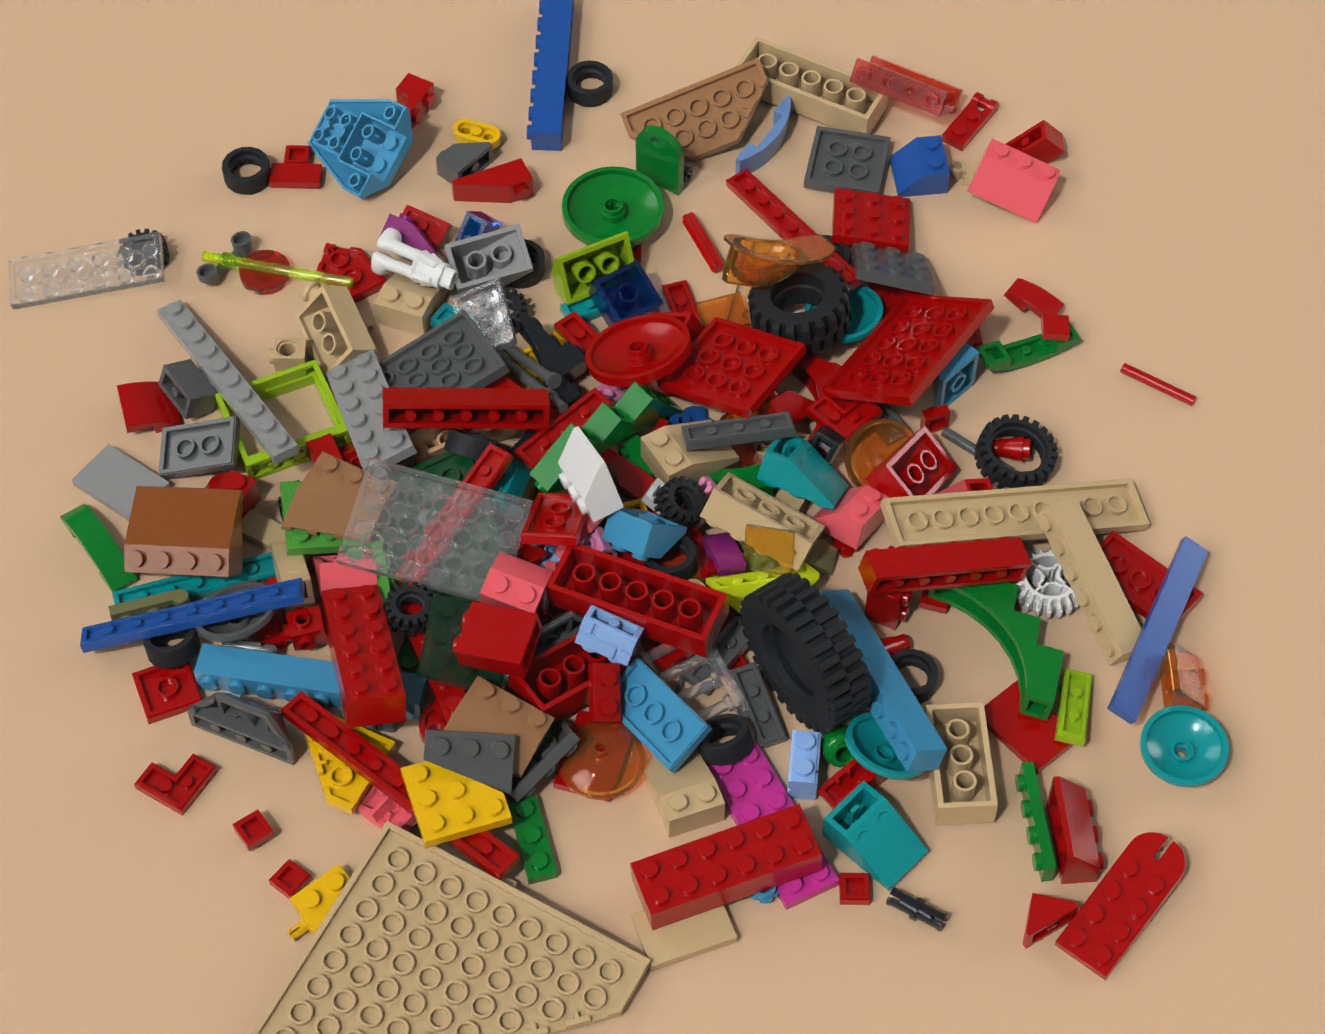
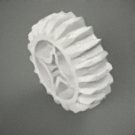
M1038 548L1035 554L1028 552L1027 554L1032 565L1023 581L1010 582L1019 585L1017 592L1018 605H1025V612L1035 611L1036 617L1040 613L1045 614L1047 620L1051 617V614H1054L1058 619L1062 616V613L1069 616L1072 610L1077 609L1080 605L1076 601L1071 586L1068 587L1061 578L1065 579L1057 557L1052 553L1051 548L1046 553H1043L1040 548ZM1028 580L1032 582V585L1036 588V590H1034L1030 586Z

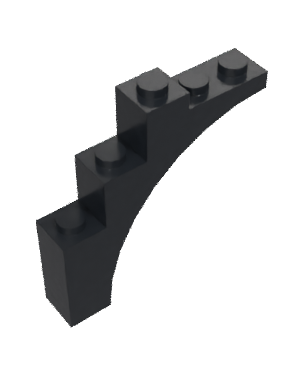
M526 312L522 313L517 317V331L530 346L538 363L550 372H556L561 376L562 382L560 386L553 390L559 394L561 400L568 404L569 408L581 398L580 389L572 381L586 371L585 352L581 347H575L569 340L561 345L554 335H549L543 329L542 324L537 318H531ZM551 406L552 409L561 414L558 410ZM528 429L523 437L508 450V453L514 459H518L514 455V450L535 435L536 432Z

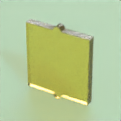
M747 524L745 528V543L742 545L744 560L747 565L746 569L780 575L793 572V557L796 555L794 550L795 531Z

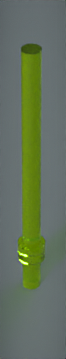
M203 251L201 256L202 261L220 264L221 267L229 269L238 267L309 281L315 280L331 285L347 286L348 288H352L354 279L351 277L236 257L235 254L228 252L219 254Z

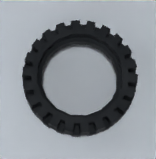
M1006 414L1002 415L1001 419L996 417L992 422L989 421L982 430L974 450V460H977L976 466L977 469H981L980 474L983 478L989 475L992 485L998 482V489H1003L1004 486L1008 488L1043 486L1055 467L1058 452H1056L1057 444L1053 443L1054 437L1052 434L1047 435L1048 429L1045 426L1040 429L1038 428L1040 422L1034 420L1031 424L1029 423L1030 417L1027 416L1019 420L1018 414H1013L1011 419ZM1025 436V438L1032 439V446L1039 453L1041 464L1033 471L1021 472L1010 469L1000 463L993 455L991 443L999 437Z

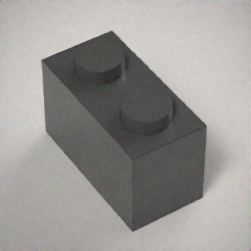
M191 359L163 365L158 385L185 419L213 413L216 403L215 394L218 392Z

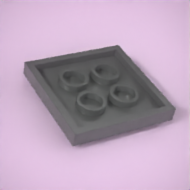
M817 126L804 178V188L834 192L835 188L879 194L891 137Z
M870 242L853 243L851 255L855 279L929 295L933 294L935 283L929 259L925 255L917 252H912L911 254L901 253L899 249L894 247L878 248Z

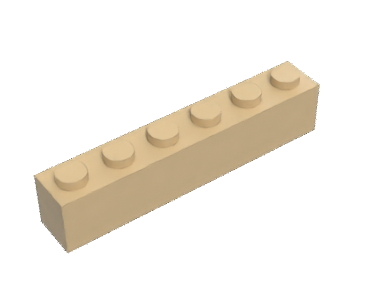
M1076 496L1048 504L1036 515L1039 526L1044 531L1053 554L1057 557L1064 577L1069 582L1077 603L1081 606L1088 621V626L1093 631L1100 645L1102 654L1105 656L1109 666L1128 660L1142 629Z

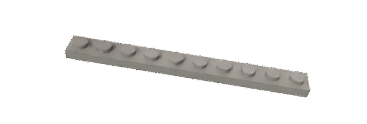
M181 299L158 309L161 321L271 460L278 464L299 454L298 444Z

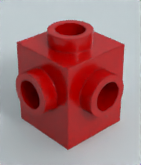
M319 605L309 608L301 607L292 612L285 613L288 623L283 625L286 642L292 641L295 651L301 649L310 650L317 645L328 643Z

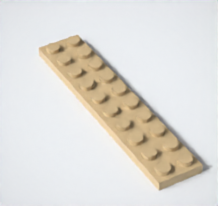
M1132 478L883 498L880 503L894 548L899 546H922L924 544H946L953 541L969 542L977 539L992 540L1002 537H1021L1022 541L1047 539L1044 531L1039 526L1036 515L1048 504L1076 496L1094 534H1107L1112 531L1116 533L1146 530L1150 525Z

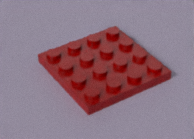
M715 317L692 342L691 352L685 362L675 371L657 381L658 388L661 391L750 419L805 355L806 347L805 344Z

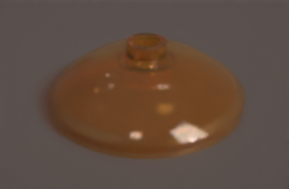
M875 419L855 430L845 449L846 471L855 487L870 486L865 477L877 466L875 459L879 458L883 461L914 434L913 431L904 424L891 419Z
M588 722L574 729V732L580 738L577 742L578 746L572 754L567 757L563 756L558 761L560 776L573 792L589 799L607 800L627 793L639 782L645 768V751L641 741L626 726L617 722ZM605 748L606 750L598 752L596 749Z

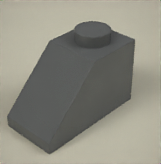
M490 142L452 144L446 150L441 151L436 157L437 174L451 184L452 180L484 170L494 161L492 144Z

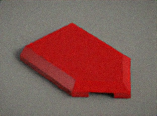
M325 244L324 254L316 271L326 285L347 286L354 303L381 290L387 280L383 275L375 274L372 271L371 260L361 248L350 247V249L336 247V244Z

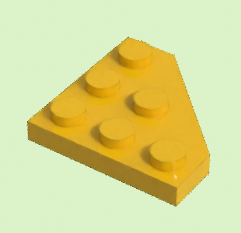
M335 716V717L338 718L340 721H342L344 724H346L345 719H342V718H340V717H338V716ZM363 727L351 728L388 757L394 752L396 748L395 741ZM305 734L326 803L353 815L372 784Z
M428 761L401 768V775L425 848L512 824V816L503 792Z

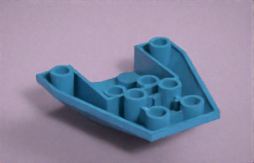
M330 99L307 144L311 146V149L344 190L363 199L390 186L413 142L410 109L390 99Z

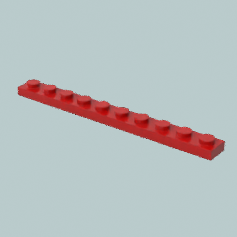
M302 691L281 709V714L285 719L415 817L401 775L402 766L354 730L347 728L346 724ZM488 831L448 842L499 880H502L520 861L519 855Z

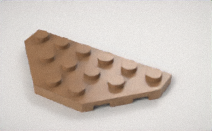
M756 58L620 114L630 139L636 141L637 135L646 126L654 125L670 132L679 141L683 148L684 159L694 162L740 143L764 93L768 80L759 58Z

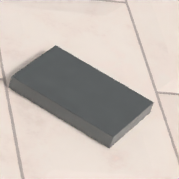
M237 416L162 428L158 475L166 480L236 469L240 419Z

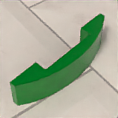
M1069 322L1070 337L1068 341L1042 339L1041 333L1002 345L1000 340L978 346L976 350L979 351V357L988 370L1008 371L1048 360L1080 342L1081 338Z
M82 504L60 516L71 535L77 538L99 570L101 578L111 592L125 589L138 582L134 572H124V555L104 525L86 504Z

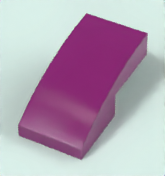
M718 533L701 537L709 561L713 560L718 576L745 572L746 562L740 548L730 536V533Z

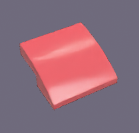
M373 785L356 809L357 812L380 829H382L386 821H389L409 832L417 823L413 815Z

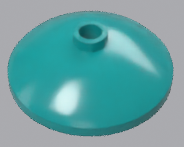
M860 285L849 292L851 308L850 327L839 343H850L863 339L881 322L883 318L882 301L878 294L869 287ZM806 304L804 312L811 310L816 306L812 304Z
M1176 705L1159 710L1147 720L1140 736V751L1147 767L1161 780L1179 787H1197L1211 782L1222 772L1229 755V743L1224 729L1210 714L1192 706ZM1182 752L1185 757L1181 758L1176 753Z
M871 712L858 715L851 720L845 732V742L854 759L865 769L878 776L894 780L915 778L924 772L907 773Z

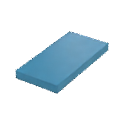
M636 656L620 675L621 722L669 771L675 773L712 728L640 657Z

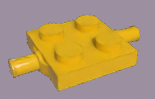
M339 863L289 898L291 905L299 913L301 919L298 924L287 930V934L293 941L307 931L313 935L315 934L350 879Z

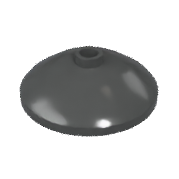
M258 582L232 584L214 592L206 599L265 586V584ZM277 609L195 628L198 634L207 640L220 643L235 642L248 638L263 629L270 622Z

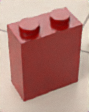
M472 601L469 611H465L463 614L462 630L460 636H456L454 639L453 653H455L459 665L525 678L543 627L537 613Z

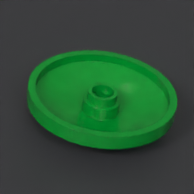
M601 167L582 174L568 186L562 199V217L566 228L577 240L586 245H591L627 231L631 247L637 246L655 234L662 223L664 215L663 196L655 182L645 174L625 167Z

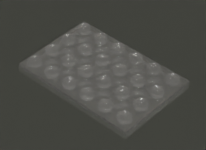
M369 457L336 562L340 565L411 584L412 581L417 582L419 586L425 584L427 588L479 602L481 589L499 552L517 557L521 543L520 535L529 516L532 500Z

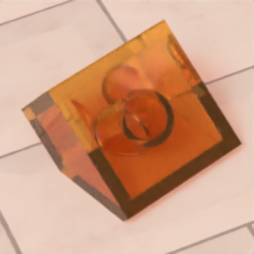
M1168 642L1159 672L1164 708L1186 705L1203 711L1208 710V694L1203 693L1202 685L1205 684L1204 668H1200L1198 657L1175 642Z

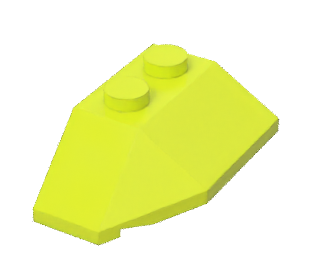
M804 563L798 571L787 569L780 565L775 566L773 569L754 572L751 569L745 570L743 573L706 578V584L711 589L728 594V604L740 613V608H742L740 604L745 596L782 574L792 572L793 575L799 574L801 579L804 577L808 579L810 586H812L819 579L820 573L808 563Z

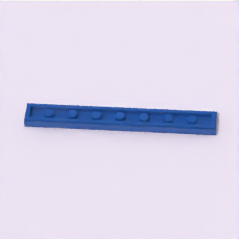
M1187 536L1179 542L1107 708L1130 725L1138 718L1208 554L1206 549Z
M296 578L83 627L80 647L83 653L304 603L305 585L302 578Z

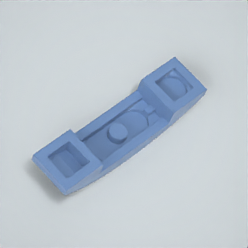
M786 95L774 110L773 128L758 147L748 143L736 158V174L744 169L751 173L756 171L779 151L790 127L791 97Z

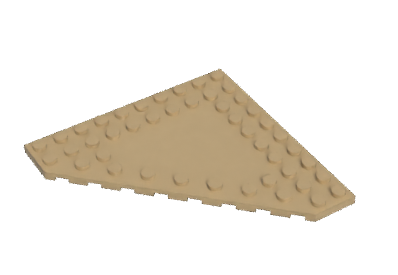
M386 821L251 1034H556L621 1016L648 969L650 959L436 846L425 848L423 839Z

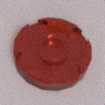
M269 249L258 250L242 260L239 267L240 281L245 289L255 291V294H273L282 290L285 287V283L290 280V263L278 251Z

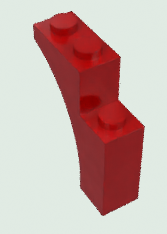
M809 354L805 355V358H801L793 367L792 374L807 387L814 401L824 395L822 388L841 366L835 362H829ZM831 398L844 409L855 401ZM816 424L809 438V443L813 438L816 430L821 427L819 424ZM817 447V449L820 450L821 452H823L824 454H826V455L828 454L826 451H824V450L821 449L820 447Z

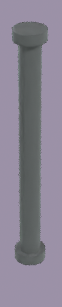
M490 328L485 332L484 336L492 345L497 346L545 381L548 387L556 389L560 386L562 378L558 373L547 370L502 338L500 333L494 328Z

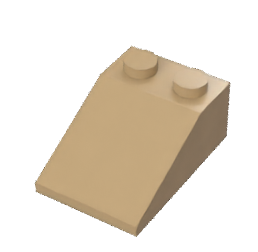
M395 273L383 284L373 303L376 323L422 336L428 331L430 327L429 319L440 308L448 289L421 286L420 283H414L410 278Z
M712 420L667 425L641 437L642 459L655 477L665 484L676 476L677 478L685 476V481L691 478L694 480L693 483H695L702 476H709L739 461V456L730 445L686 451L681 434V426L712 422Z
M697 748L675 773L669 771L657 757L640 761V767L669 838L725 820L724 799L714 776Z

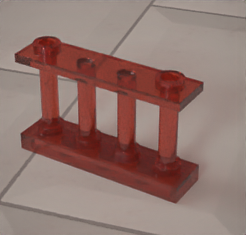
M875 55L871 57L870 62L857 58L849 80L851 83L936 116H941L942 110L955 113L963 92L961 88Z

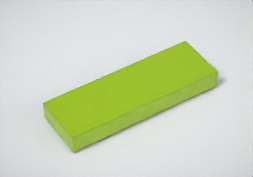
M1064 668L1055 731L1056 741L1081 747L1084 746L1093 674Z

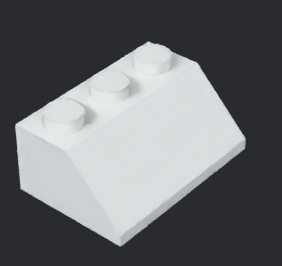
M579 426L573 428L558 461L562 472L558 477L564 489L568 490L573 502L577 503L582 515L588 514L591 520L596 522L624 508L606 463Z

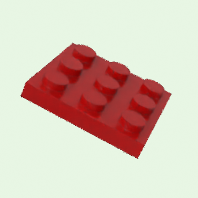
M835 188L831 243L853 246L854 242L860 244L864 241L870 242L878 248L894 247L899 249L901 253H908L910 198Z

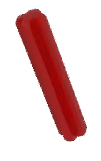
M695 213L684 214L682 223L713 273L723 271L724 261Z

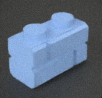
M591 605L582 620L574 643L581 645L587 652H596L608 657V660L612 663L628 666L637 650L645 628Z
M803 730L792 731L787 794L790 798L816 800L822 733Z

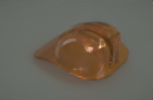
M726 234L723 239L730 245L722 280L728 284L746 287L772 285L791 276L800 265L817 263L828 259L833 255L835 246L821 235L767 240Z

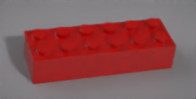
M580 544L566 547L546 586L550 605L567 611H573L585 616L590 606L594 605L645 628L642 634L643 637L704 658L708 657L729 613L728 594Z
M378 584L321 590L322 618L347 728L406 721V694Z
M799 803L630 863L632 881L653 931L821 871L822 853Z

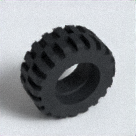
M802 259L801 261L787 260L785 264L778 263L773 265V269H766L760 275L761 278H757L752 284L748 295L752 328L805 344V355L812 354V356L819 355L822 350L828 351L834 346V343H839L850 327L851 308L848 285L837 270L829 265L825 266L823 262L817 260L810 262L809 259ZM796 304H812L816 306L811 310L800 313L783 311Z

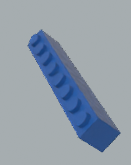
M539 0V15H542V17H538L537 31L541 33L536 35V49H539V52H534V67H537V70L532 71V85H535V88H531L530 103H534V105L529 106L528 119L532 121V125H527V140H531L532 150L562 151L567 95L566 78L569 71L574 0Z

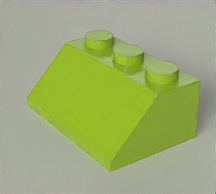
M627 231L555 258L551 269L555 291L567 305L638 278Z

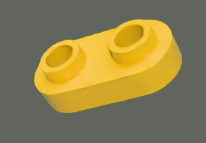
M466 118L456 121L453 125V136L459 143L490 142L493 149L497 148L501 143V133L496 126Z

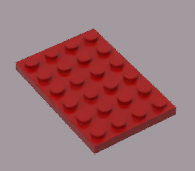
M904 294L822 388L823 393L830 398L913 406L994 309L992 299Z

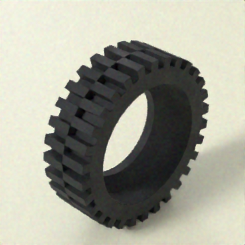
M788 572L743 598L744 600L740 604L742 606L740 614L743 617L740 618L741 625L745 627L742 630L744 637L749 639L747 646L755 655L752 658L756 664L760 665L762 669L760 673L763 678L766 677L770 682L768 686L771 691L775 690L777 692V699L781 704H786V710L791 715L795 713L798 722H804L805 727L809 730L813 729L814 732L825 734L869 706L868 704L872 699L869 696L872 694V688L868 685L871 684V679L865 674L868 668L866 663L860 659L863 657L861 649L855 647L854 643L857 641L854 635H849L846 630L848 627L845 620L841 621L839 619V612L835 606L832 608L829 606V599L825 594L820 596L819 588L815 585L810 586L809 580L805 577L801 579L799 574L793 575L792 572Z

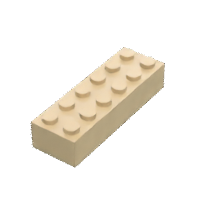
M757 36L736 64L738 66L759 58L768 80L761 100L778 106L787 95L791 97L792 112L836 129L870 134L887 108L888 86Z

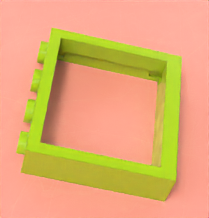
M316 359L248 382L262 401L314 384L334 426L294 440L298 444L300 453L278 464H275L265 451L249 456L239 434L238 456L247 476L257 480L310 461L305 442L329 433L332 434L338 448L351 443V437L340 409ZM219 393L215 394L221 417H232L230 413L233 410Z

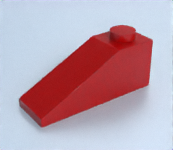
M522 158L451 181L454 201L513 203L534 196L533 178Z

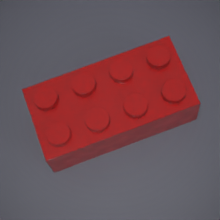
M578 633L534 656L525 678L509 675L508 691L517 698L555 718L553 723L589 703L588 664L612 663L608 660V657L596 652H587L581 645L574 643ZM620 665V675L628 666Z

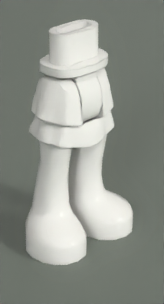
M392 227L387 228L381 234L377 241L378 248L410 259L413 263L411 266L392 258L385 252L376 251L371 259V268L375 274L386 275L392 271L410 278L414 283H420L421 286L435 287L437 289L446 288L448 290L454 288L458 271L452 269L450 264L443 262L434 253L430 254L427 250L421 251L401 242V233Z

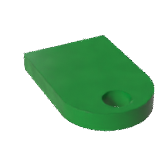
M654 125L644 127L636 137V171L648 176L657 186L679 196L684 190V152L681 144L670 132Z

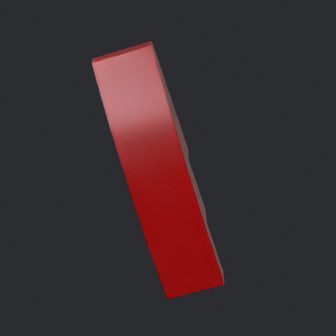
M853 759L817 789V793L834 809L863 780L875 789L888 779L868 771Z

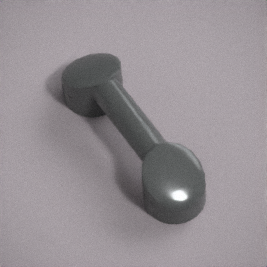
M246 231L235 233L231 237L234 250L217 266L212 263L199 266L196 271L199 281L204 284L219 283L221 281L220 277L236 261L249 255L253 248L251 235Z

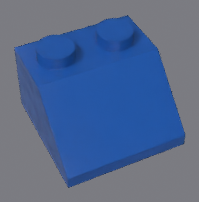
M941 135L916 137L890 156L889 161L897 196L909 197L947 193L950 171Z

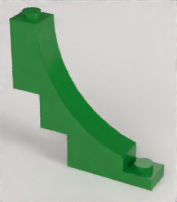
M634 381L615 406L603 402L584 426H579V428L600 455L624 438L641 430L655 427L660 418L671 417L683 411L666 395ZM571 423L529 473L536 480L534 485L543 493H552L564 488L558 477L562 473L558 461L573 428L577 427L575 424Z

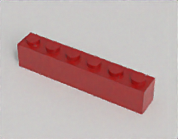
M382 388L383 428L549 429L550 402L548 389Z
M1002 537L992 540L953 541L946 544H924L912 547L899 546L889 549L874 548L866 550L858 569L868 595L1023 581L1032 563L1021 537Z

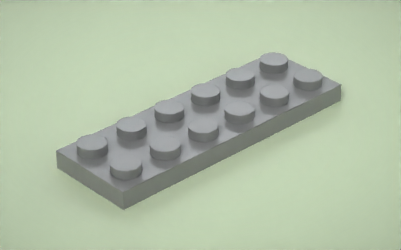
M373 349L361 353L357 357L326 372L363 470L375 475L417 453L407 428H383L382 388H390Z

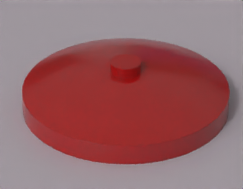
M662 314L640 315L619 321L600 332L589 344L585 360L591 376L602 384L613 387H630L635 381L640 385L659 380L680 367L691 352L692 340L687 326L675 317Z

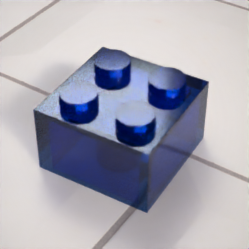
M638 260L592 282L588 293L608 327L624 319L651 314V312H660L664 304Z

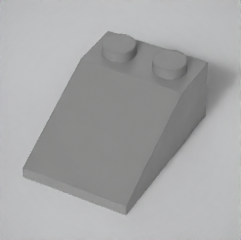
M520 224L444 245L451 268L458 271L455 285L461 303L484 297V295L487 296L489 291L494 292L496 288H502L533 271Z

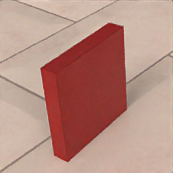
M189 662L175 668L162 669L152 666L132 673L148 724L187 712L191 705L202 700Z

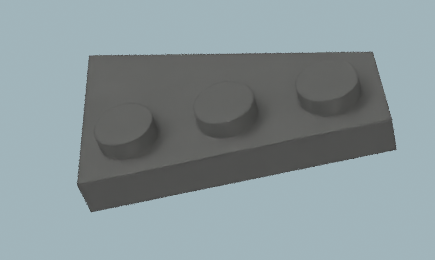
M563 718L556 725L560 729L558 733L550 739H545L538 751L539 756L536 759L533 758L521 778H512L510 796L516 802L521 798L526 799L536 789L535 784L542 777L550 776L557 767L556 763L563 756L567 757L572 754L577 748V742L580 738Z
M425 729L423 759L511 795L515 734Z

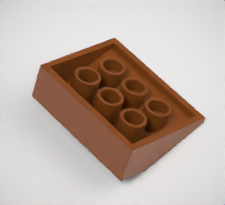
M136 486L124 543V572L231 577L242 574L243 490Z

